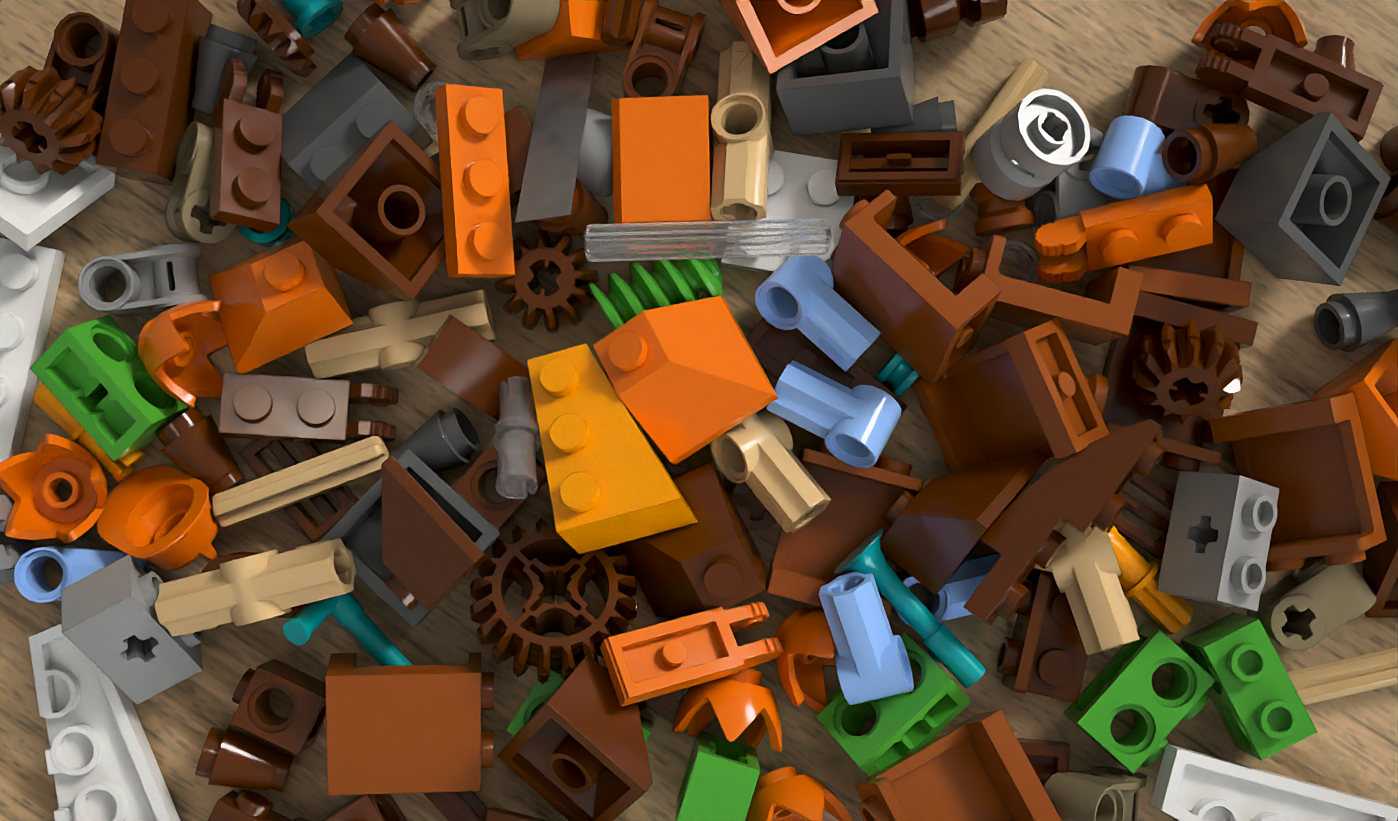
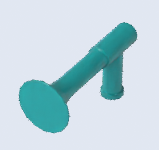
M883 529L876 531L838 565L834 574L843 571L849 573L859 571L862 574L873 573L878 591L922 637V642L928 647L931 658L941 662L965 688L972 686L983 676L986 671L985 667L943 622L940 623L894 573L881 551L880 537Z
M350 592L308 603L294 618L288 619L283 625L285 637L293 644L303 645L331 614L342 627H346L380 666L413 665L363 611L364 607Z

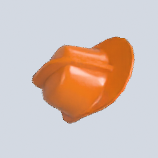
M156 465L143 468L127 476L111 490L107 496L105 507L97 520L98 533L108 544L160 570L175 571L189 565L199 556L210 561L218 556L211 544L218 532L219 523L212 512V504L209 501V488L201 480L193 478L174 467Z

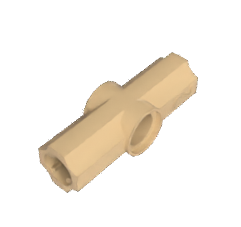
M746 41L732 42L731 47L720 52L717 104L713 107L710 116L715 135L710 210L714 220L726 222L732 227L754 226L756 221L767 217L769 161L775 149L771 134L773 73L769 74Z
M480 289L423 303L419 299H413L408 302L403 300L371 308L368 310L369 315L353 318L354 324L304 346L308 365L312 369L315 380L333 379L376 368H381V371H391L415 366L414 364L450 314L490 342L497 340L494 318L486 291Z
M767 409L759 410L710 443L711 455L720 473L733 483L746 482L786 533L791 531L793 534L807 526L817 515L825 510L831 501L826 492L793 454L792 436L785 421Z
M1056 464L1039 469L1028 483V486ZM1065 524L1060 534L1065 536L1067 541L1050 564L1060 592L1066 593L1086 654L1091 655L1140 640L1137 632L1138 627L1127 597L1125 598L1118 579V575L1122 573L1107 531L1104 533L1095 527L1089 537L1086 538L1074 528Z
M341 538L327 539L296 547L294 550L279 554L277 549L228 561L219 564L220 569L159 584V594L154 605L159 624L165 626L172 637L182 634L184 636L230 622H234L236 627L289 613L293 611L292 607L352 592L354 591V576L357 572L352 552L345 547Z

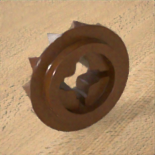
M238 0L236 2L238 14L295 75L307 78L317 69V66L310 60V57L315 53L313 48L268 0Z

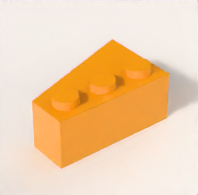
M586 343L527 360L556 532L578 554L698 523V520L685 502L634 416L617 396L606 371Z

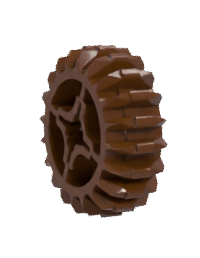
M542 517L536 522L535 533L531 535L517 524L515 529L512 530L513 544L496 538V541L492 544V555L494 558L487 557L478 567V575L481 578L473 579L470 585V596L476 600V602L470 605V616L474 623L481 624L477 629L479 642L482 645L495 643L492 648V659L497 664L514 656L513 673L517 678L526 673L529 666L537 667V680L542 685L548 681L550 670L560 669L561 677L565 680L587 654L592 660L595 659L599 663L598 656L603 658L600 646L604 639L632 631V625L628 621L637 617L639 603L631 598L636 594L638 584L635 576L626 575L630 563L627 555L612 556L615 545L578 554L556 530H548V524ZM549 564H559V565H562V566L552 567V566H547V565H549ZM590 580L599 588L605 603V608L597 620L588 613V604L582 599V596L585 594L586 584ZM514 581L522 587V596L527 600L522 605V615L516 621L509 615L503 603L504 596ZM551 595L554 604L543 602V598ZM555 595L563 598L566 596L565 602L557 604ZM550 632H559L566 635V637L555 638L544 637L543 635Z

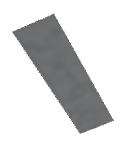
M597 51L546 59L515 223L571 215Z

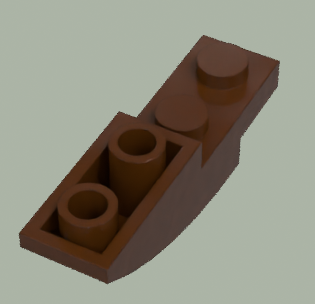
M1148 419L1119 429L1088 444V447L1057 463L1028 486L1001 513L981 538L983 542L999 552L1001 556L964 605V608L987 624L992 625L998 616L1008 621L1029 593V590L1021 585L1036 564L1046 569L1066 543L1067 538L1060 534L1065 524H1068L1086 538L1089 537L1095 527L1105 533L1127 504V501L1119 495L1133 475L1144 480L1164 454L1166 448L1158 444V441L1163 436L1162 426L1154 420Z

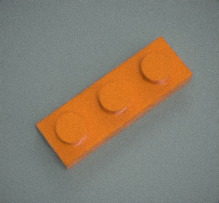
M444 84L435 89L447 277L506 278L515 275L503 90Z

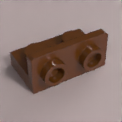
M1033 568L1021 584L1029 590V593L1014 613L1017 614L1012 638L1005 637L1001 643L997 659V672L1003 674L1002 684L1011 691L1023 694L1030 692L1078 704L1088 655L1086 654L1066 593L1060 592L1053 572Z

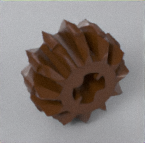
M27 66L23 70L16 71L0 85V146L10 147L16 153L17 164L26 160L30 161L41 175L51 169L64 175L69 170L76 169L83 160H87L98 148L101 137L99 132L101 131L100 128L104 118L98 112L92 110L95 96L82 94L76 88V77L64 81L52 66L43 70Z
M539 229L535 236L536 249L531 250L526 241L521 237L513 241L516 250L522 257L518 262L514 260V277L502 278L496 281L495 289L499 293L504 294L516 293L506 301L503 309L509 316H512L526 308L522 318V326L525 329L533 330L538 324L541 315L544 314L545 327L550 334H553L559 330L557 315L563 312L568 321L574 326L581 322L580 315L572 307L575 301L589 307L595 305L596 298L588 291L580 289V286L599 282V274L596 270L592 269L578 270L592 256L586 247L577 249L568 255L573 242L570 234L562 233L558 237L554 248H551L547 231ZM547 268L550 274L553 275L555 269L560 270L562 273L555 279L559 289L554 294L548 295L544 289H541L539 295L534 293V289L540 284L536 276L539 271Z
M1191 318L1183 329H1175L1165 322L1160 332L1161 336L1144 335L1143 343L1140 345L1141 352L1135 353V359L1132 361V377L1136 380V394L1140 399V404L1152 405V410H1154L1157 419L1174 413L1181 425L1190 415H1199L1209 422L1213 408L1230 409L1233 393L1241 391L1240 384L1243 382L1242 366L1239 365V349L1235 345L1234 339H1224L1223 333L1217 324L1200 331L1198 325Z

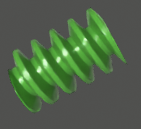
M698 229L694 232L695 250H692L681 239L673 241L674 261L672 262L659 250L651 252L653 271L650 273L637 261L629 263L631 282L628 284L615 272L609 273V293L606 295L593 283H589L612 332L644 310L700 300V295L706 293L709 297H723L722 284L724 279L708 244Z

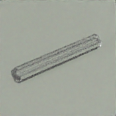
M824 218L590 224L586 226L584 231V253L586 259L590 262L814 256L828 253L831 247L832 234L830 223Z

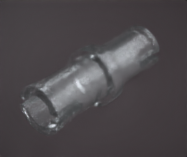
M522 376L508 378L509 394L508 384L504 381L500 383L498 388L500 398L499 422L494 425L492 430L493 447L498 451L496 491L501 496L514 500L527 498V492L531 495L536 492L538 488L536 452L542 446L531 380Z

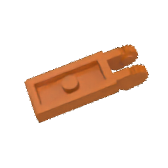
M1206 183L1187 185L1079 211V215L1058 219L1054 223L1047 222L1045 225L1041 224V227L1039 229L1036 228V233H1034L1035 249H1037L1038 254H1043V256H1039L1040 260L1037 261L1038 276H1041V281L1045 280L1046 284H1061L1063 281L1069 283L1080 280L1087 270L1091 272L1213 243V197Z
M756 602L728 610L718 607L604 639L600 649L620 706L623 707L733 675L741 669L745 670L759 664L762 665L783 654L784 650L777 637L765 638L738 646L733 633L743 629L757 627L763 621H766L770 615L765 603Z

